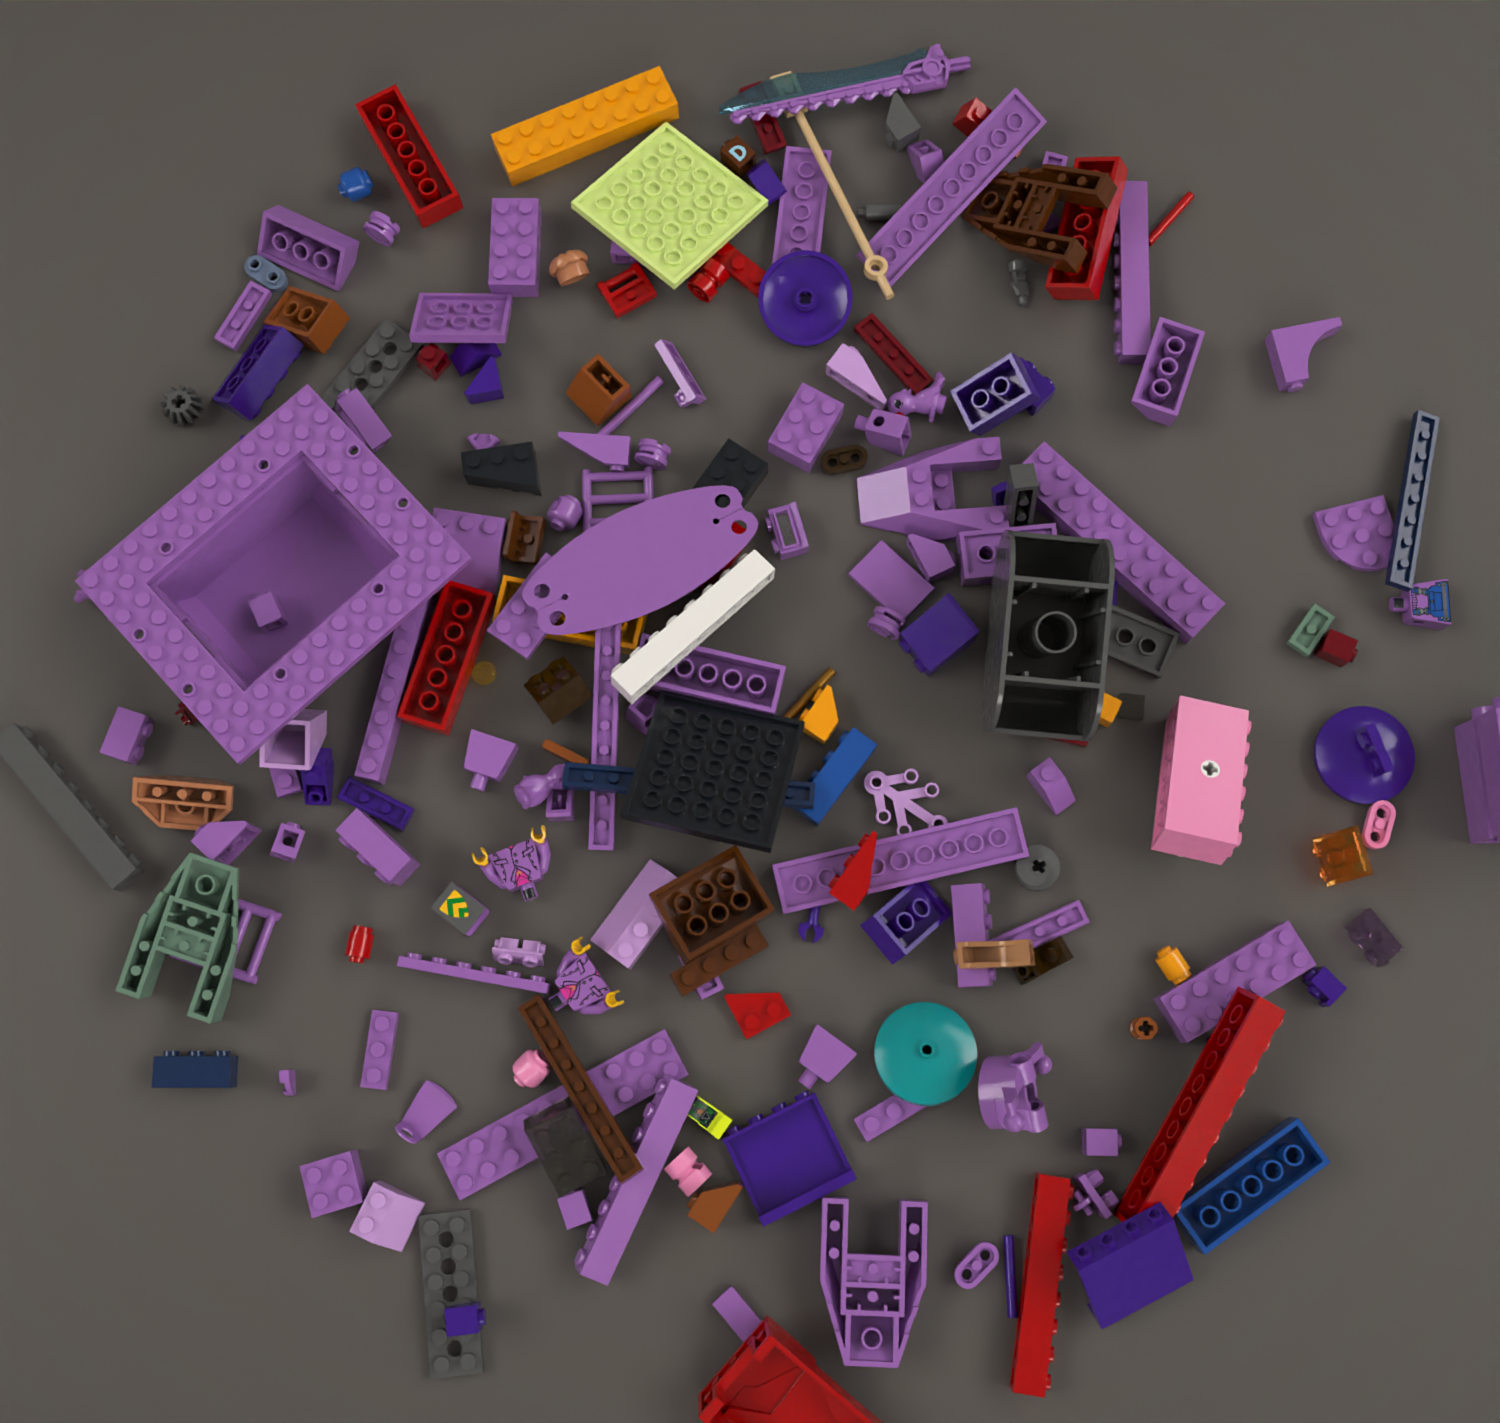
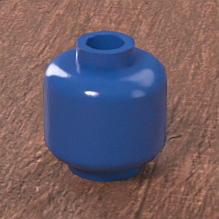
M355 167L340 174V184L337 186L343 198L348 197L352 202H356L371 195V188L374 187V184L366 169L362 170L360 167Z

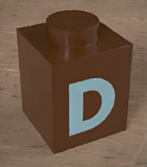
M737 135L722 145L720 150L721 162L740 179L749 169L756 165V152Z

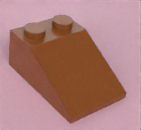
M289 286L263 323L265 325L283 327L303 343L305 348L325 354L339 333L344 329L350 317L335 300Z

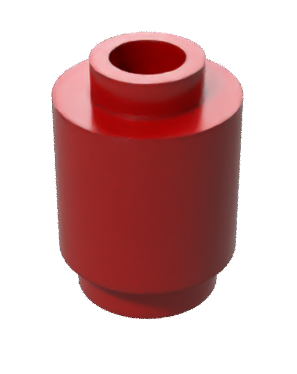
M353 925L352 931H349L344 955L349 956L350 962L364 964V959H370L374 940L372 928Z

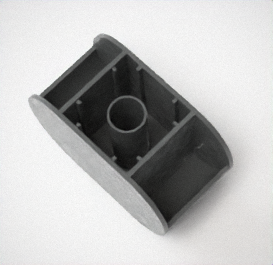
M1005 530L1003 532L993 573L983 679L982 716L986 732L1090 741L1093 738L1100 720L1104 699L1115 578L1114 550L1109 539Z

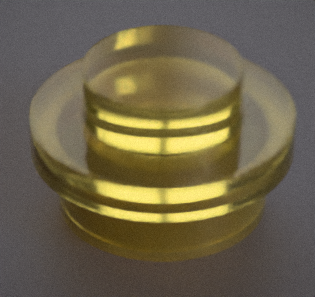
M488 661L478 662L472 669V677L479 685H489L496 679V668Z

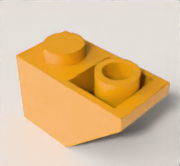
M829 685L824 690L819 689L812 699L815 702L810 710L806 708L799 718L800 721L805 722L803 732L822 745H825L838 725L832 687Z

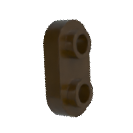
M860 445L831 449L823 453L820 462L821 469L828 475L857 471L865 467L868 454L866 449ZM856 456L860 460L858 462H853L851 458ZM834 461L837 465L830 467L828 463Z

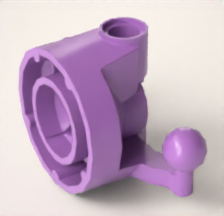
M1035 1042L1030 1049L1024 1052L1005 1056H987L983 1061L979 1073L978 1097L983 1120L989 1129H1007L1013 1133L1020 1132L1021 1130L1037 1133L1047 1129L1049 1123L1044 1103L1037 1098L1035 1080L1037 1078L1036 1072L1044 1075L1051 1071L1052 1061L1050 1057L1044 1055L1041 1042Z

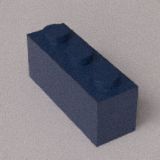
M163 1051V1056H154L152 1088L237 1087L238 1056H230V1051H214V1056H204L205 1051H189L188 1056H179V1051Z

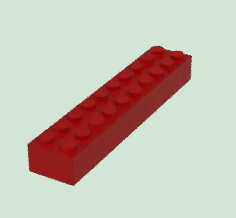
M1239 986L1237 987L1113 1212L1121 1222L1159 1202L1162 1203L1172 1218L1179 1212L1186 1192H1189L1193 1187L1197 1172L1205 1165L1208 1152L1219 1139L1220 1130L1224 1123L1230 1119L1237 1099L1241 1098L1244 1094L1245 1085L1250 1076L1256 1072L1258 1061L1262 1054L1268 1050L1271 1043L1270 1039L1275 1030L1281 1026L1285 1010Z

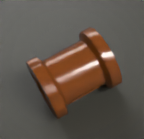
M1145 1016L1132 1020L1129 1030L1131 1035L1137 1040H1149L1157 1034L1158 1027L1152 1018ZM1139 1026H1148V1031H1139Z

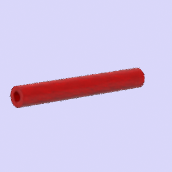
M1188 191L1148 235L1149 246L1155 243L1195 198L1192 192Z

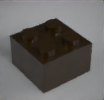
M564 657L552 661L545 670L531 676L528 682L524 684V687L553 725L593 697V694L580 675Z

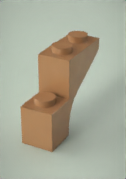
M1030 939L956 942L957 949L953 951L955 964H958L959 969L964 970L1035 966L1033 940Z

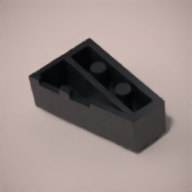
M532 442L461 452L463 475L468 484L495 489H510L513 492H529L542 496L536 451Z

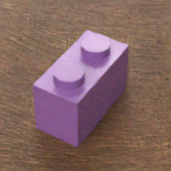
M118 706L100 753L136 766L137 761L144 754L143 746L146 739L153 732L154 720L146 715Z

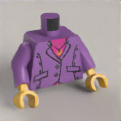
M541 825L542 833L536 834L532 827L531 839L490 854V859H488L485 848L480 847L484 855L481 858H477L472 852L473 861L480 865L488 880L500 889H508L510 892L520 890L525 902L539 897L534 884L544 880V874L548 871L551 858L548 841L545 838L546 828L544 825Z
M581 936L572 942L570 950L564 955L556 972L557 979L555 983L560 991L548 1000L556 1012L569 1004L573 1011H579L583 1015L602 1014L613 1007L622 1005L624 1000L616 1001L615 995L620 991L611 992L588 954L584 953L591 946L588 944L583 948L580 945V940L583 939Z

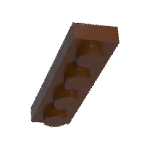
M757 924L674 971L669 976L681 997L764 950L769 945Z

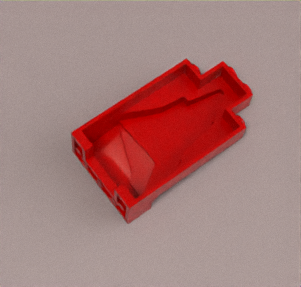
M768 1315L698 1394V1418L704 1423H883L817 1366L816 1359Z

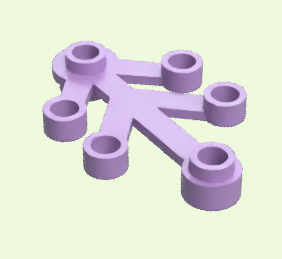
M907 769L905 773L886 776L881 771H872L865 777L864 787L869 794L874 795L877 810L876 821L879 824L885 825L891 819L890 812L886 810L884 795L893 801L898 826L896 829L897 835H901L899 832L901 827H906L908 833L912 832L911 826L907 824L905 809L927 823L928 828L935 827L934 822L937 820L943 824L948 823L944 816H933L911 801L912 799L923 797L935 798L939 793V787L936 783L931 782L925 787L898 792L891 785L904 782L910 785L916 783L919 775L915 769ZM909 772L913 773L915 780H908L906 774ZM879 779L881 785L879 787L873 786L872 780ZM930 786L936 789V793L933 795L927 792V788ZM886 813L888 819L886 821H881L879 819V814Z

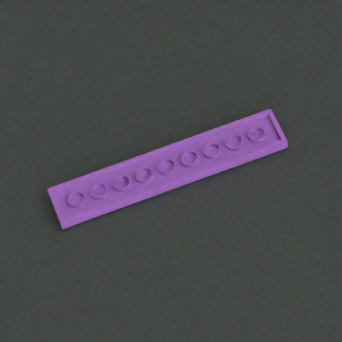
M1016 87L869 240L868 243L874 255L882 256L888 263L885 277L890 287L1046 124L1045 118ZM860 250L855 256L865 265L866 258L862 250Z
M1017 807L877 840L870 888L867 895L1029 857ZM854 845L772 865L783 914L839 902V900L829 894L831 888L828 885L836 874L842 875L846 869L843 864L851 853L856 855L861 847Z
M666 1029L587 1071L613 1116L655 1094V1086L659 1079H663L665 1073L679 1080L689 1075ZM561 1085L442 1150L437 1155L459 1200H462L589 1129L564 1086Z

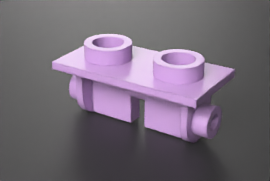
M504 937L495 939L494 947H492L494 961L504 965L516 963L530 968L536 966L544 967L543 955H545L546 945L541 944V941L524 940L522 948H518L519 939Z

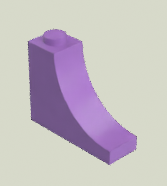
M1340 317L1271 330L1265 339V344L1279 392L1285 390L1295 392L1303 388V385L1309 379L1308 359L1312 347L1322 339L1333 336L1342 327Z

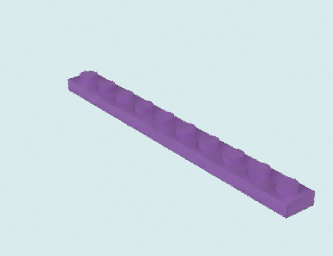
M622 623L595 630L591 764L617 766L619 691L611 684V672L620 663ZM590 791L588 850H614L616 793Z

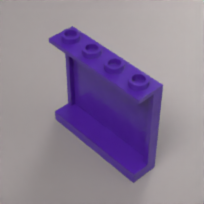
M806 1090L794 1097L796 1102L788 1106L785 1102L771 1108L772 1114L763 1117L761 1113L748 1120L750 1125L742 1129L737 1125L725 1131L726 1137L722 1138L763 1227L857 1179L815 1092L810 1094Z
M1161 1202L1067 1251L1069 1258L1076 1267L1087 1295L1089 1311L1101 1329L1114 1324L1194 1280L1174 1219Z

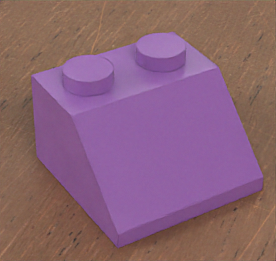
M247 821L208 822L207 825L204 824L195 831V837L191 842L207 858L230 865L263 830Z

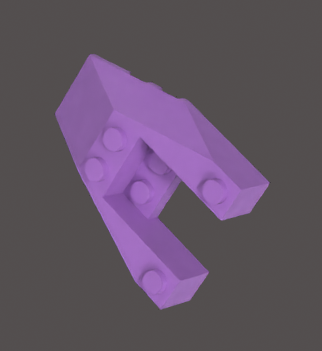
M975 438L925 450L858 477L856 481L860 525L888 532L891 530L903 533L905 536L915 534L936 542L956 541L959 532L1009 527L1007 505L956 509L953 486V472L994 470L999 468L1002 460L1000 438Z
M847 1196L821 1197L820 1282L844 1366L898 1368L923 1291L926 1288L928 1202L922 1199H899L898 1255L847 1253L849 1198Z

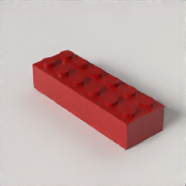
M396 84L355 104L364 126L423 229L463 209L456 188Z
M1120 156L1075 158L1073 168L1107 173L1118 189L1108 209L1065 202L1057 235L1076 238L1088 253L1078 274L1057 270L1052 267L1049 268L1045 288L1054 300L1099 299L1128 174V169Z
M452 580L444 586L397 715L402 722L446 736L450 735L497 603L493 593Z

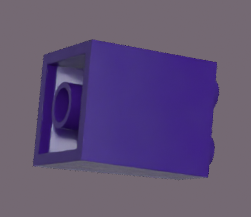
M948 593L900 633L898 638L900 642L898 644L905 654L910 653L915 661L913 663L917 670L930 676L971 646L980 631L953 596Z

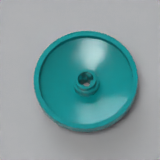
M918 1002L899 1008L884 1021L876 1037L874 1061L880 1079L896 1097L918 1106H936L954 1099L967 1087L975 1072L977 1047L972 1031L957 1013L940 1004ZM925 1047L929 1048L930 1054H924L922 1049H925Z

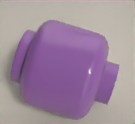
M570 495L557 497L547 512L551 527L560 532L563 530H573L583 514L581 503Z

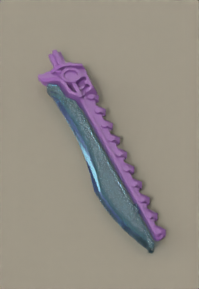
M937 43L931 46L929 51L921 48L917 49L914 53L860 67L825 72L790 73L762 82L743 91L723 105L720 104L719 113L721 115L733 113L730 114V120L734 124L740 125L745 118L749 117L755 121H759L766 114L778 118L784 111L797 114L805 107L812 111H816L822 104L834 108L840 101L853 104L861 97L867 101H872L878 94L890 98L895 91H901L902 94H917L945 89L950 73L970 70V57L964 56L947 59L941 49V45Z

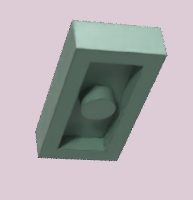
M1314 603L1286 644L1303 656H1309L1335 616Z

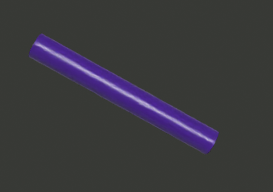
M1003 1235L1008 1318H1018L1014 1235Z

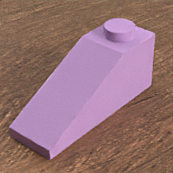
M842 343L826 364L825 374L876 409L884 411L887 399L864 358L855 347H848Z

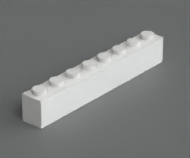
M755 549L750 554L745 553L742 555L734 568L731 570L729 568L726 569L719 577L720 580L714 585L709 584L703 590L702 596L696 601L694 599L691 600L679 616L674 615L671 617L662 631L654 632L649 637L646 645L642 648L637 647L630 654V659L624 664L619 663L611 672V684L633 704L774 579L775 568Z

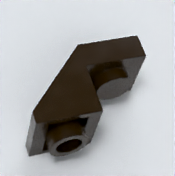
M1060 935L1034 949L1035 966L1015 967L1012 969L1021 985H1024L1074 957Z

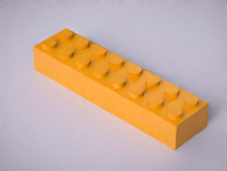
M657 66L492 133L491 138L496 153L513 187L655 129L665 122L669 123L679 119L678 102L661 67Z

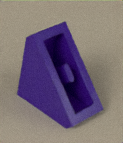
M765 158L746 172L759 193L769 200L768 206L787 192Z
M460 343L449 357L459 375L463 377L485 365L491 356L496 359L502 356V353L496 343Z
M491 356L464 392L468 403L477 404L504 398L499 368L494 357Z

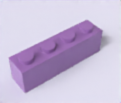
M982 883L951 885L955 948L957 949L956 942L993 941L989 940V929H992L991 914H987V904H990L989 889H985V885ZM957 964L958 987L993 986V981L996 980V968L964 970L959 969Z

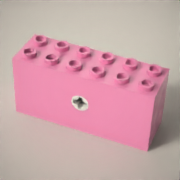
M1181 695L1178 697L1165 722L1151 850L1222 865L1227 857L1232 856L1234 848L1239 847L1242 839V832H1239V824H1241L1244 816V809H1241V801L1244 800L1246 793L1243 779H1245L1248 765L1244 763L1250 747V743L1246 742L1252 724L1248 720L1249 710Z

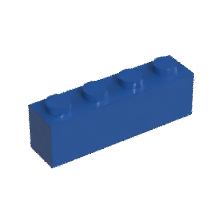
M854 727L850 732L844 731L837 741L840 744L835 752L833 750L828 752L823 759L824 767L820 771L816 769L808 779L809 782L815 783L813 810L794 808V810L816 826L820 824L877 747L875 742Z

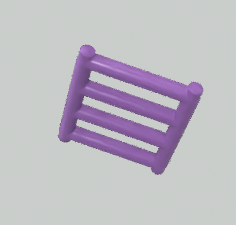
M645 467L644 471L591 473L590 470H582L583 532L606 519L592 518V505L642 503L654 499L652 467ZM644 480V493L592 495L591 482Z
M238 899V909L242 910L238 921V950L251 915L254 914L266 918L247 970L234 968L233 974L235 979L256 984L258 981V975H256L275 921L280 920L282 913ZM169 955L170 957L175 958L177 960L203 968V966Z

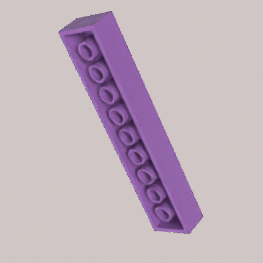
M1045 441L1022 463H1034L1039 484L1035 509L1051 523H1056V528L1065 536L1109 539L1113 546L1115 558L1114 580L1118 581L1120 586L1169 629L1179 632L1178 638L1183 643L1187 644L1226 604Z

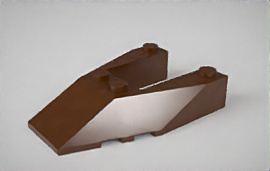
M1043 164L1041 168L1030 169L1029 167L1020 168L1018 172L1013 173L1003 171L999 172L965 208L961 217L1011 252L1057 270L1078 274L1088 253L1076 238L1042 231L1056 201L1108 209L1118 187L1107 173L1053 164Z

